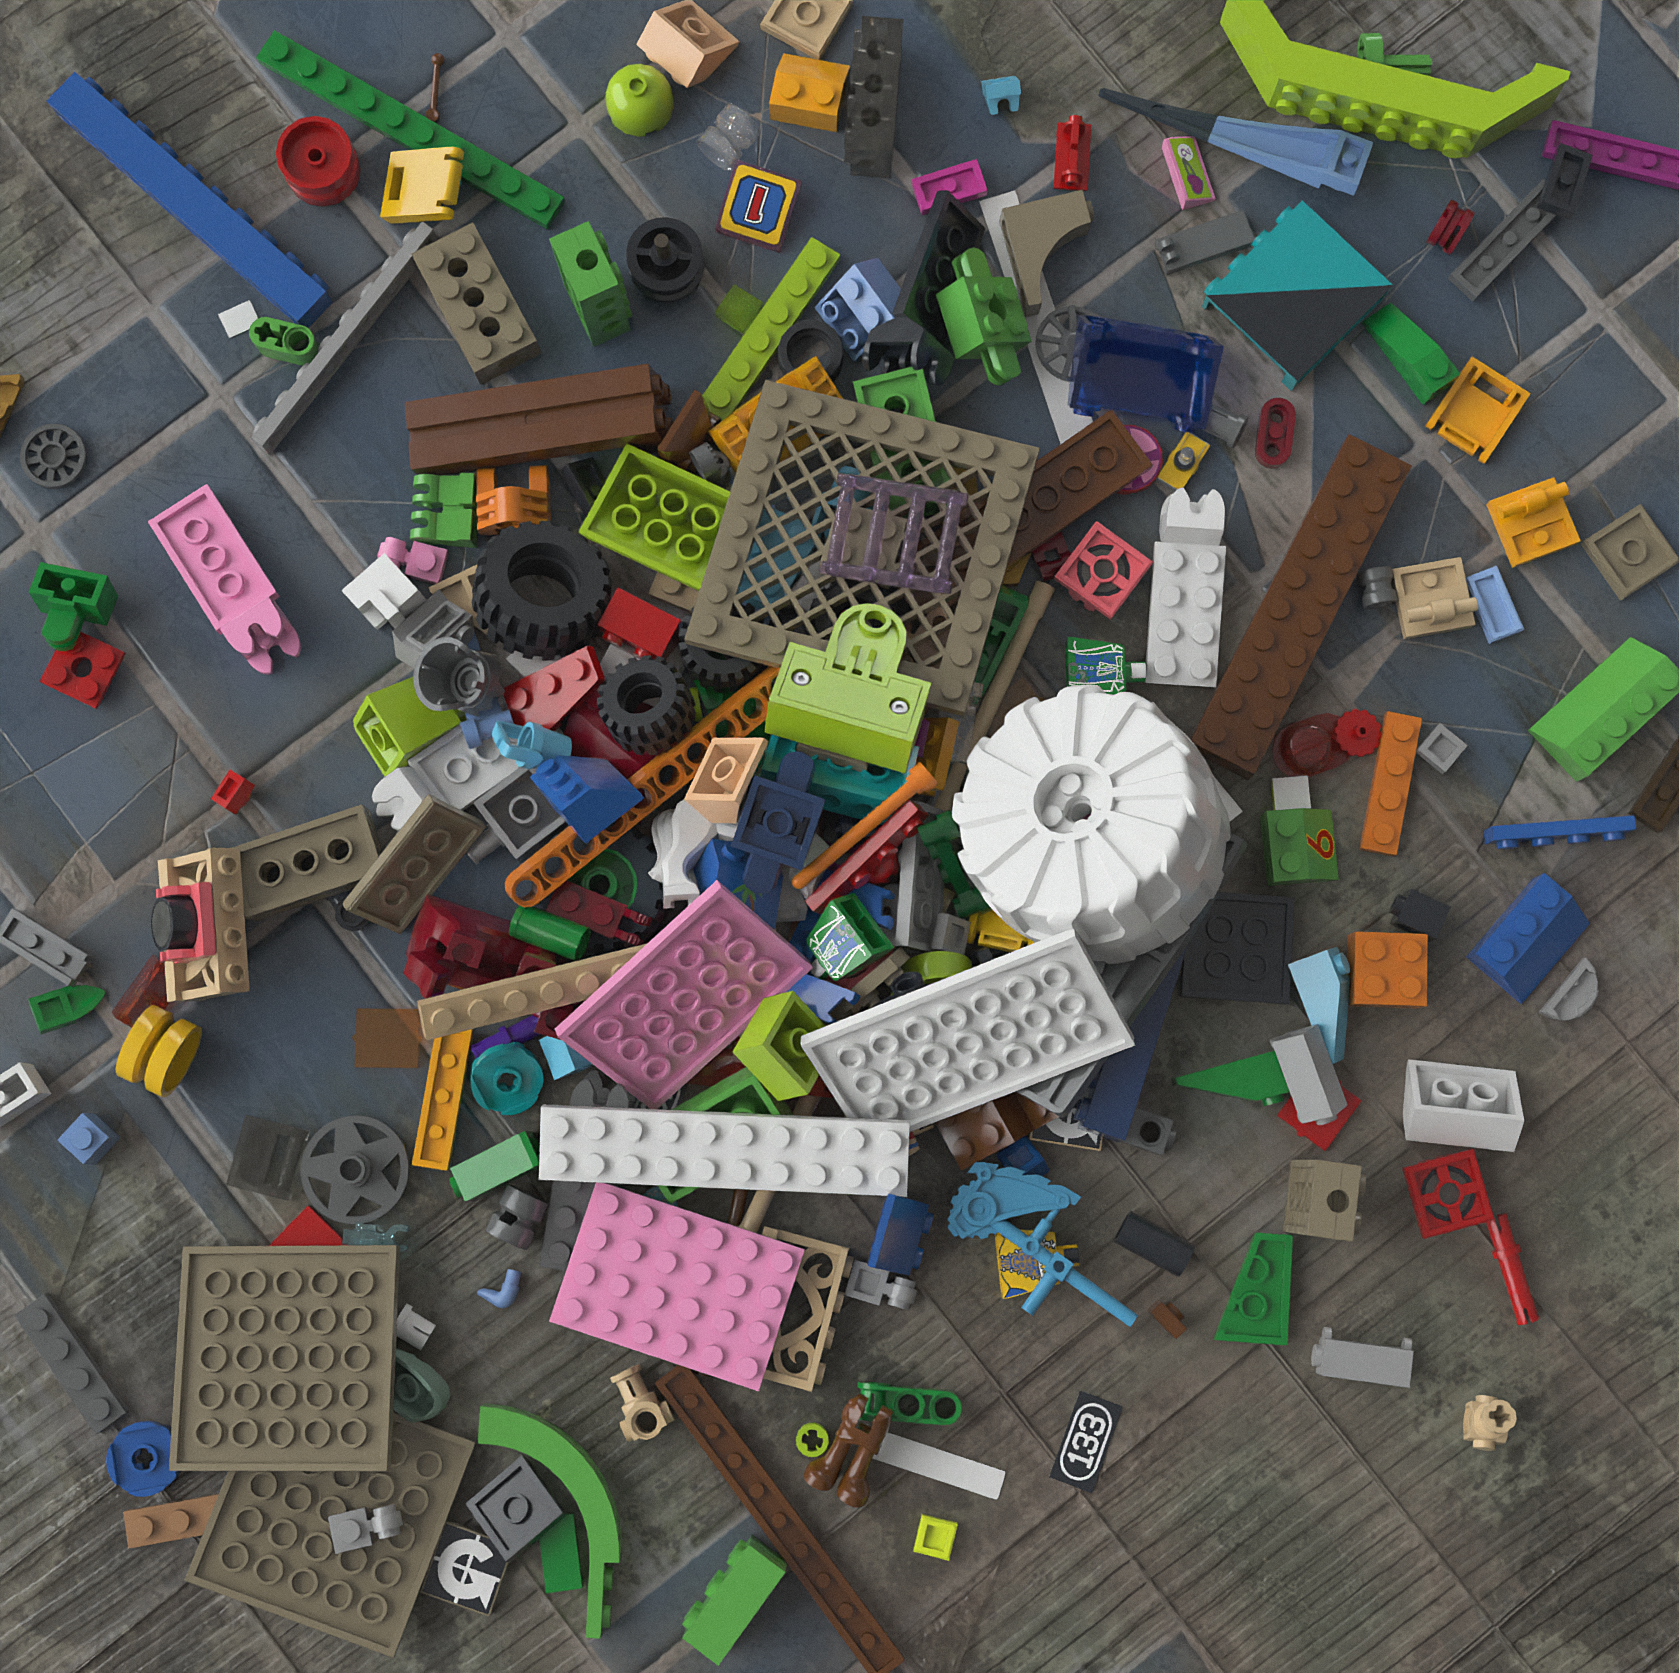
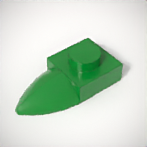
M75 985V987H62L29 998L28 1003L40 1035L75 1024L77 1019L88 1014L101 1002L105 991L93 986Z

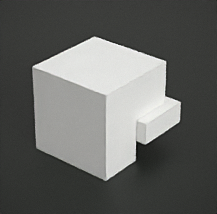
M385 553L342 590L377 630L387 621L396 629L426 601L420 591Z

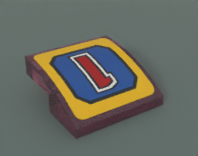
M736 160L720 209L715 232L780 253L791 224V215L802 188V181Z

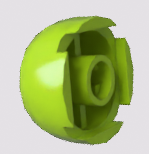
M641 63L627 65L618 70L608 83L605 95L607 112L615 127L625 134L637 137L646 136L645 133L654 130L657 132L663 129L671 119L674 109L672 88L663 73L653 66Z

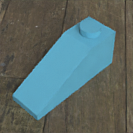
M1334 947L1288 964L1311 1026L1318 1024L1332 1064L1344 1059L1350 990L1349 962L1344 953H1340L1338 947Z

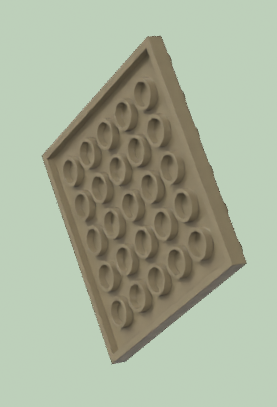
M400 1246L183 1247L169 1471H391Z
M393 1411L391 1471H228L184 1581L394 1658L476 1442L421 1421L411 1423ZM395 1504L396 1511L400 1510L403 1525L400 1526L401 1534L379 1539L378 1532L374 1533L372 1531L373 1545L335 1554L328 1516L367 1507L368 1516L371 1519V1517H374L373 1509Z

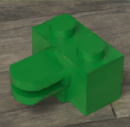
M40 562L29 590V594L40 612L48 614L42 628V635L48 645L57 651H67L74 648L84 621L107 626L118 599V594L107 575Z

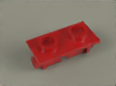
M1071 115L1066 123L1057 122L1053 189L1088 191L1092 124L1082 122V116Z

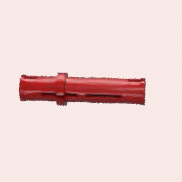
M1507 1213L1497 1214L1501 1227L1500 1230H1498L1495 1220L1485 1222L1494 1246V1250L1491 1252L1493 1258L1498 1259L1517 1325L1528 1324L1523 1311L1524 1308H1526L1529 1319L1533 1323L1540 1320V1316L1537 1313L1518 1254L1522 1251L1520 1245L1515 1244Z

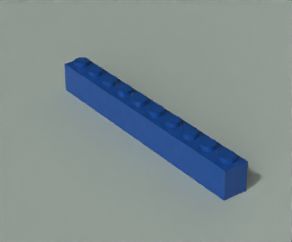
M74 72L51 95L47 103L57 116L295 324L309 328L333 303L326 292L329 286L314 273L309 277L301 270L304 265L295 255L289 251L284 255L276 248L279 243L271 234L264 229L259 233L251 225L254 221L241 208L238 207L235 211L226 204L229 199L214 185L210 189L201 182L204 179L203 176L190 164H187L185 167L177 161L179 158L178 154L165 142L158 145L151 139L154 136L152 131L140 120L134 124L127 118L129 112L116 99L113 98L109 102L103 97L102 94L105 91L91 77L84 80Z

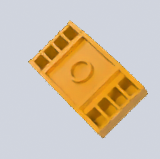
M814 356L776 381V383L844 399L817 356ZM761 392L708 431L720 451L727 456L735 474ZM790 426L789 431L796 427ZM814 432L818 439L825 435ZM807 433L791 441L797 453L812 444ZM785 445L779 463L791 457Z

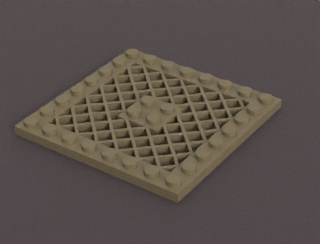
M765 380L686 632L685 643L780 668L789 642L826 651L829 642L827 639L831 637L834 625L838 620L832 610L833 608L846 601H849L851 606L859 605L855 596L868 589H871L878 601L874 604L881 605L891 610L890 605L906 598L913 611L903 615L900 619L906 625L918 618L925 632L911 640L906 635L904 653L908 652L914 663L901 660L897 673L931 682L926 707L965 716L1040 448ZM790 426L796 427L789 431ZM814 432L829 435V437L819 441ZM807 433L813 445L797 453L791 441ZM848 440L864 445L854 450ZM841 442L847 454L831 461L825 450ZM785 445L791 457L779 463ZM883 449L898 452V454L888 458ZM875 450L881 463L866 470L859 458ZM819 453L825 466L809 473L803 461ZM918 458L930 460L933 462L922 467ZM909 459L916 471L901 479L894 466ZM853 462L860 474L844 482L837 470ZM797 465L803 478L787 485L781 473ZM952 466L966 469L967 471L957 476ZM943 467L950 480L935 488L928 475ZM887 471L894 483L878 490L872 478ZM831 474L838 486L822 494L815 482ZM987 475L994 476L992 484ZM978 476L985 489L970 496L963 483ZM775 477L781 489L769 495ZM921 479L928 492L913 499L906 487ZM865 482L872 495L856 502L849 490ZM809 485L816 498L800 506L793 494ZM956 488L963 500L948 508L941 495ZM900 491L906 504L891 511L884 499ZM843 494L849 504L838 502L834 515L827 502ZM787 497L793 510L777 517L771 505ZM988 498L982 517L975 504ZM934 499L941 512L925 520L919 507ZM878 503L883 513L866 508ZM821 506L828 518L812 526L805 514ZM968 508L976 521L960 529L953 516ZM765 509L771 522L759 528ZM912 511L919 524L906 531L908 519L901 517ZM799 518L806 530L790 538L783 526ZM946 520L954 533L938 541L931 528ZM830 528L824 547L818 534ZM777 530L784 542L767 550L761 538ZM979 530L973 549L966 536ZM924 532L932 545L916 553L909 540ZM812 539L818 551L802 559L795 547ZM959 541L966 554L951 562L944 548ZM755 542L762 554L749 560ZM903 545L910 557L897 563L899 552ZM789 550L796 563L780 571L773 558ZM937 553L944 566L928 573L921 561ZM820 561L819 572L825 573V575L814 580L807 567ZM767 562L774 575L757 583L751 570ZM969 563L965 581L963 582L956 569ZM915 565L922 578L906 586L899 573ZM802 571L809 584L792 592L785 579ZM745 574L752 587L739 593ZM950 574L957 587L941 595L934 581ZM893 577L900 590L884 598L878 587L889 590ZM843 578L861 583L849 589ZM836 580L843 593L827 601L820 588ZM779 583L786 596L770 604L763 591ZM928 586L935 599L919 607L912 593ZM814 592L821 605L804 613L797 600ZM757 595L764 608L747 616L741 603ZM960 595L954 615L947 602ZM792 604L799 617L782 625L775 612ZM940 606L948 620L932 628L924 614ZM734 607L741 618L732 616ZM826 613L833 626L817 634L810 621ZM769 616L775 627L758 623V621ZM868 620L865 621L868 626L872 627ZM804 625L810 636L792 631ZM950 629L944 649L937 635ZM931 640L938 653L922 661L915 647ZM941 662L939 669L932 668V666Z

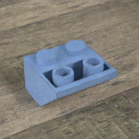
M879 258L854 264L814 308L824 322L836 330L842 340L843 348L853 362H856L863 358V350L870 330L896 317L892 312L901 288Z

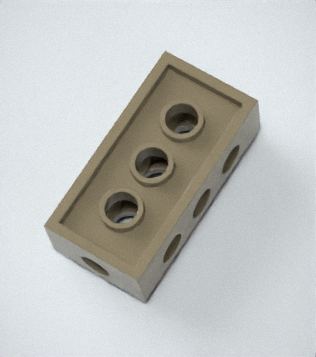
M473 222L411 253L480 385L542 354L536 338ZM460 272H467L462 277H455ZM476 301H483L477 307H470ZM492 330H499L495 336H486Z
M361 804L232 847L240 851L245 917L256 922L354 889L383 852L370 810ZM343 844H348L349 852L347 856L337 860V849ZM313 855L315 859L313 867L308 871H303L302 863L304 859ZM279 867V878L275 882L270 883L268 879L269 872L273 868Z
M1291 1160L1283 1232L1353 1242L1354 1234L1358 1235L1360 1232L1362 1220L1361 1212H1356L1358 1197H1363L1366 1186V1176L1361 1174L1362 1166L1323 1160Z

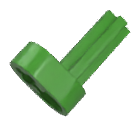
M1380 33L1360 34L1357 45V58L1427 76L1430 75V67L1432 66L1430 55H1384L1383 40Z

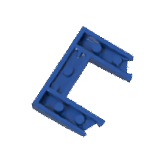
M827 869L817 888L835 871ZM866 883L858 889L854 888L849 893H855L879 927L892 930L894 919L890 916H882L883 899H895L894 893L870 883ZM807 905L806 918L803 921H799L790 944L812 963L816 956L808 947L807 938L822 914L813 912ZM811 971L787 991H794L821 1022L827 1024L837 1022L830 1012L844 998L854 1006L861 997L856 992L813 977L814 975Z

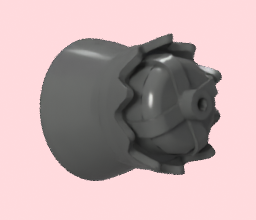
M438 638L429 643L417 659L413 677L416 694L420 701L429 709L435 711L459 709L478 717L479 711L492 709L493 698L505 693L504 688L499 683L503 670L494 662L498 656L482 652L481 650H471L456 638Z

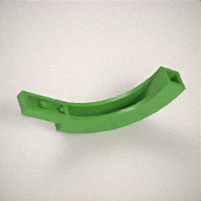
M484 1403L480 1406L478 1444L511 1448L540 1461L562 1480L579 1506L586 1525L590 1549L586 1638L601 1639L604 1628L611 1627L612 1605L605 1604L606 1590H612L614 1568L607 1567V1564L620 1563L622 1559L620 1520L608 1484L587 1452L571 1436L556 1425L522 1409Z

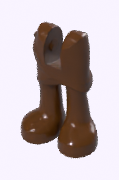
M861 1393L849 1399L843 1408L842 1423L835 1433L836 1438L825 1456L811 1461L803 1475L805 1481L811 1487L820 1491H829L834 1487L851 1445H859L836 1490L837 1496L842 1502L856 1508L864 1507L869 1499L870 1488L866 1478L868 1468L874 1454H879L893 1415L892 1409L882 1405L879 1413L875 1415L872 1421V1428L859 1422L869 1400L868 1397Z

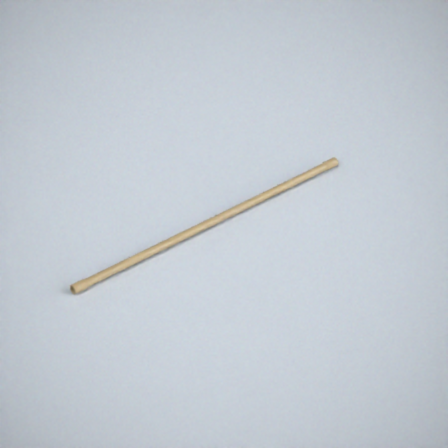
M1041 581L1035 582L1029 595V605L1004 653L949 772L944 791L940 792L934 807L944 811L952 810L954 794L959 793L961 782L968 768L967 759L982 737H986L1033 632L1055 591L1052 586ZM889 906L887 907L884 916H889ZM858 1002L851 1008L854 1014H858L861 1008L860 1003ZM820 1075L809 1094L799 1097L792 1112L794 1116H811L825 1086ZM756 1190L743 1221L738 1227L757 1233L776 1191Z

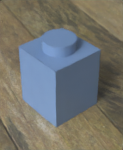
M82 1113L60 1136L58 1141L82 1164H97L121 1137L96 1114Z

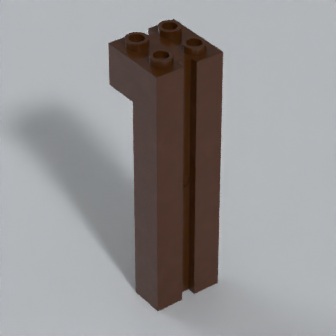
M647 363L405 402L407 429L410 431L411 442H408L410 468L417 475H446L477 470L479 468H491L624 448L626 443L647 453L658 452L657 448L674 423L672 417L667 418L666 416L667 405L672 404L670 386L665 384L661 375L657 374Z

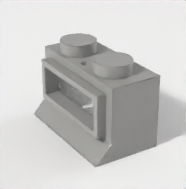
M439 589L392 631L396 658L415 668L417 659L423 649L438 638L452 637L467 645L474 635L473 615L450 602Z

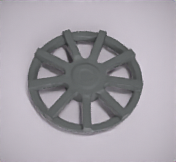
M1069 305L1068 307H1062L1050 312L1041 322L1036 334V352L1041 364L1054 377L1066 382H1084L1096 377L1108 364L1112 349V336L1096 312L1093 313L1085 308ZM1069 314V330H1066L1056 319L1057 316ZM1076 314L1089 319L1081 330H1077ZM1048 323H1051L1061 334L1060 338L1042 335ZM1095 323L1102 335L1086 337L1085 334ZM1041 342L1058 344L1059 350L1045 358ZM1104 342V355L1089 348V344ZM1085 354L1100 362L1099 366L1092 372H1090L1085 361ZM1061 355L1066 358L1062 374L1049 365L1051 361ZM1072 360H1078L1083 376H1068Z

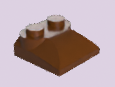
M693 391L657 448L660 459L694 475L698 471L692 462L689 451L706 442L714 446L716 443L708 431L722 420L719 416L709 411L708 405L699 391Z

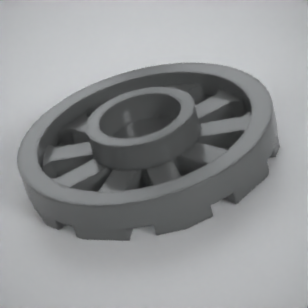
M46 424L36 428L26 437L20 451V462L25 474L37 485L47 489L65 488L76 482L75 480L79 476H82L87 465L88 452L83 440L74 430L61 424ZM49 431L54 432L53 441H50L48 438ZM67 433L68 437L62 442V435ZM37 438L41 439L43 443L41 446L35 444L34 441ZM74 443L78 444V448L68 450ZM28 452H36L38 456L29 458ZM80 457L78 463H75L69 459ZM41 464L35 471L30 470L32 466ZM64 466L73 469V473L68 475ZM48 471L47 479L45 481L41 480V477ZM57 471L62 478L60 481H55Z

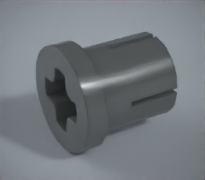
M1215 405L1205 422L1203 431L1226 441V446L1233 449L1241 438L1249 417L1244 414L1240 416L1235 415Z

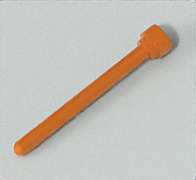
M919 761L909 770L911 774L905 778L907 782L796 874L792 878V886L795 889L804 888L916 793L920 795L924 791L929 793L938 785V782Z

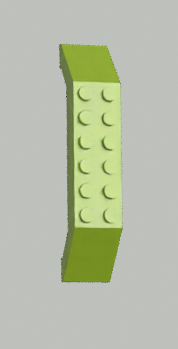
M1227 0L1220 20L1221 26L1268 107L1276 109L1278 113L1283 115L1297 114L1309 117L1314 123L1340 125L1349 132L1358 133L1363 131L1375 134L1380 140L1406 142L1415 149L1426 150L1429 148L1441 151L1443 155L1449 158H1468L1550 108L1569 80L1571 72L1536 63L1529 74L1495 92H1489L1290 41L1264 3V0Z

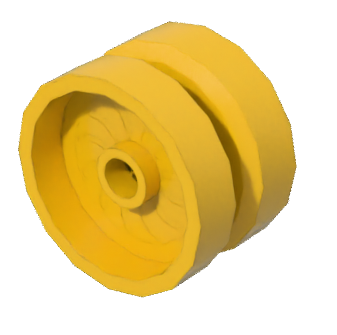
M151 1005L137 1019L122 1045L115 1069L117 1076L136 1084L144 1080L146 1090L166 1098L176 1089L187 1073L200 1045L202 1028L186 1019H180L174 1023L173 1013L156 1005Z

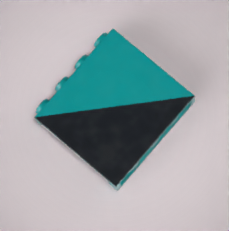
M1303 200L1294 209L1290 206L1284 209L1275 220L1278 225L1270 233L1266 229L1262 231L1251 244L1254 248L1246 256L1240 253L1228 266L1227 269L1230 272L1222 280L1216 277L1206 287L1204 291L1206 297L1202 304V308L1205 310L1213 304L1286 373L1281 382L1290 391L1387 296L1393 286Z

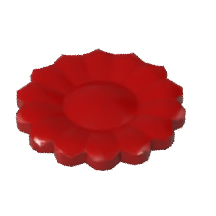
M1353 709L1351 712L1346 711L1341 718L1337 719V726L1334 728V733L1336 734L1335 741L1340 744L1342 751H1347L1349 756L1357 755L1358 757H1363L1365 754H1372L1374 748H1378L1380 744L1379 739H1381L1382 733L1379 730L1381 725L1376 722L1374 715H1369L1367 710L1359 711L1358 709Z

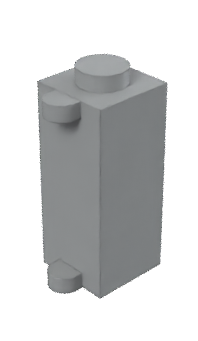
M1318 1024L1286 1032L1281 1036L1270 1039L1271 1047H1274L1298 1112L1299 1122L1303 1124L1316 1121L1317 1125H1323L1336 1120V1114L1347 1106V1102Z
M1323 1327L1322 1337H1319V1344H1314L1312 1349L1311 1364L1316 1366V1373L1321 1376L1410 1388L1414 1352L1411 1350L1412 1339L1403 1338L1401 1348L1335 1339L1332 1338V1328Z

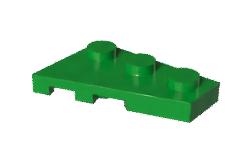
M1254 1232L1213 1340L1288 1345L1293 1235Z

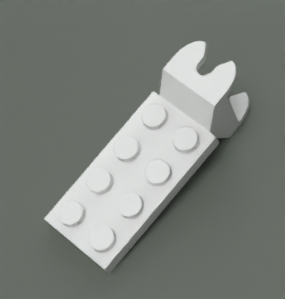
M1179 488L1170 494L1162 505L1159 524L1161 542H1154L1146 651V680L1144 683L1216 687L1226 546H1219L1224 531L1225 507L1221 495L1216 490L1212 489L1208 495L1204 494L1196 503L1190 502V498L1184 488Z
M502 695L498 698L501 710L505 711L508 710V707ZM459 725L409 759L408 764L410 767L397 768L384 777L374 788L372 799L374 803H378L376 809L378 817L394 816L391 827L398 830V833L428 794L464 811L520 767L517 766L516 760L501 755L493 738L484 740L481 746L469 749L461 725ZM558 728L555 731L557 733L563 734L560 728ZM509 737L510 744L517 745L518 739Z

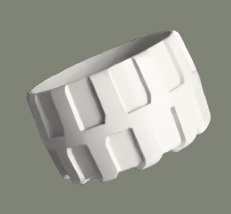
M1098 685L1065 687L1060 690L1057 697L1042 702L1037 697H1033L1014 707L1006 714L1004 725L991 738L982 737L973 748L967 759L969 774L963 792L954 794L952 818L960 826L961 840L964 848L958 853V856L967 875L988 905L1005 923L1021 935L1036 943L1066 930L1074 929L1092 961H1105L1108 964L1123 963L1135 960L1138 955L1149 952L1166 942L1170 944L1190 929L1189 924L1202 911L1208 900L1215 897L1224 877L1222 868L1226 842L1230 839L1228 813L1219 795L1212 772L1197 747L1182 730L1173 724L1150 701L1131 692H1119L1115 695L1106 694ZM1087 814H1091L1087 820L1082 819Z

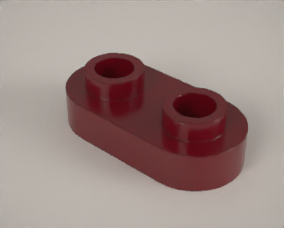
M1284 398L1268 400L1259 413L1255 457L1262 466L1270 469L1279 468L1284 465L1292 451L1296 412L1291 402ZM1270 415H1280L1282 422L1274 423ZM1274 447L1278 455L1275 457L1269 456L1266 448Z

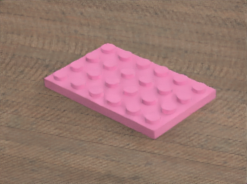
M716 880L555 1028L558 1038L616 1083L623 1085L629 1093L647 1107L658 1109L746 1029L763 998L787 992L813 966L803 954Z
M596 1182L549 1322L759 1391L805 1249L611 1184Z

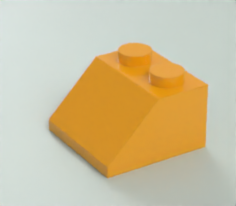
M783 53L776 69L769 101L770 120L837 132L850 66Z

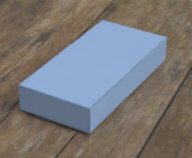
M1497 566L1466 577L1469 597H1476L1478 601V611H1475L1489 644L1524 630Z

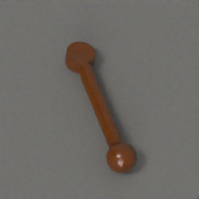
M435 53L431 58V62L434 65L430 109L425 114L426 118L435 123L440 120V115L437 111L440 69L445 62L444 56L440 53Z

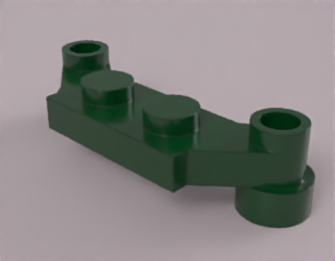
M947 810L936 815V820L917 827L932 859L940 858L942 862L937 864L943 882L945 884L951 882L958 895V898L952 901L959 918L964 919L978 912H981L983 915L992 911L993 909L985 901L977 887L971 888L959 858L950 842L961 837L958 826L952 818L951 811Z

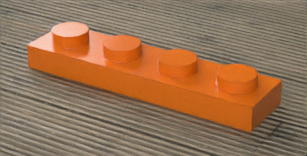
M1390 711L1384 714L1382 734L1376 756L1359 850L1392 857L1397 855L1422 718Z

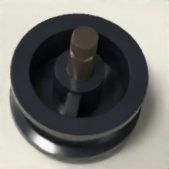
M669 217L651 219L640 225L628 241L626 261L630 277L638 291L647 298L658 302H675L690 295L700 284L704 273L702 246L695 231L686 223Z

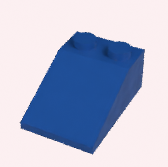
M888 1193L867 1264L869 1267L909 1276L912 1268L919 1269L924 1252L923 1248L918 1247L921 1233L929 1234L934 1216L933 1213L928 1212L929 1204Z

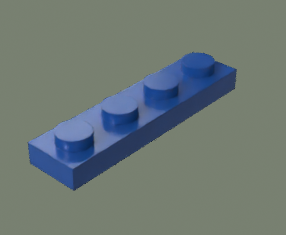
M1635 815L1491 826L1484 830L1485 845L1496 844L1498 850L1518 848V842L1532 841V847L1554 845V839L1566 838L1568 844H1582L1590 842L1589 837L1602 836L1603 842L1620 841L1625 839V834L1636 830Z

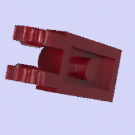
M567 880L554 890L546 909L547 912L587 926L595 933L612 940L617 938L634 946L642 945L644 940L640 939L638 935L619 930L623 917L633 920L638 925L649 927L653 920L628 909V906Z

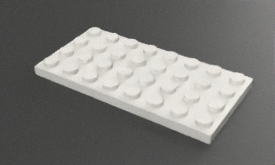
M1074 929L1066 930L801 1036V1047L847 1118L910 1121V1132L1135 1046L1134 1036Z

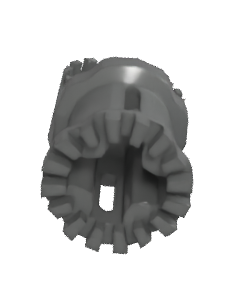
M708 442L689 451L692 462L701 475L700 478L724 489L729 487L731 480L729 460L724 453L714 451L712 447L708 449L710 447Z

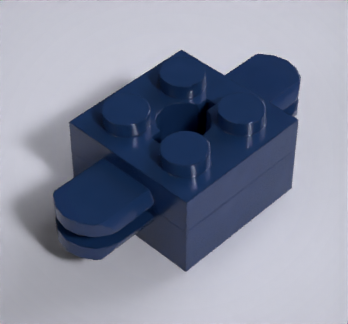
M795 751L785 755L781 760L774 781L754 776L731 846L750 853L743 872V882L754 893L764 894L774 889L784 864L802 870L827 799L808 793L815 774V764L810 756L803 752Z

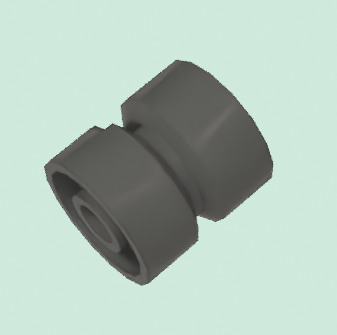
M507 1184L499 1200L502 1208L500 1211L493 1212L485 1231L513 1246L528 1250L536 1234L533 1225L542 1221L549 1203L523 1189Z

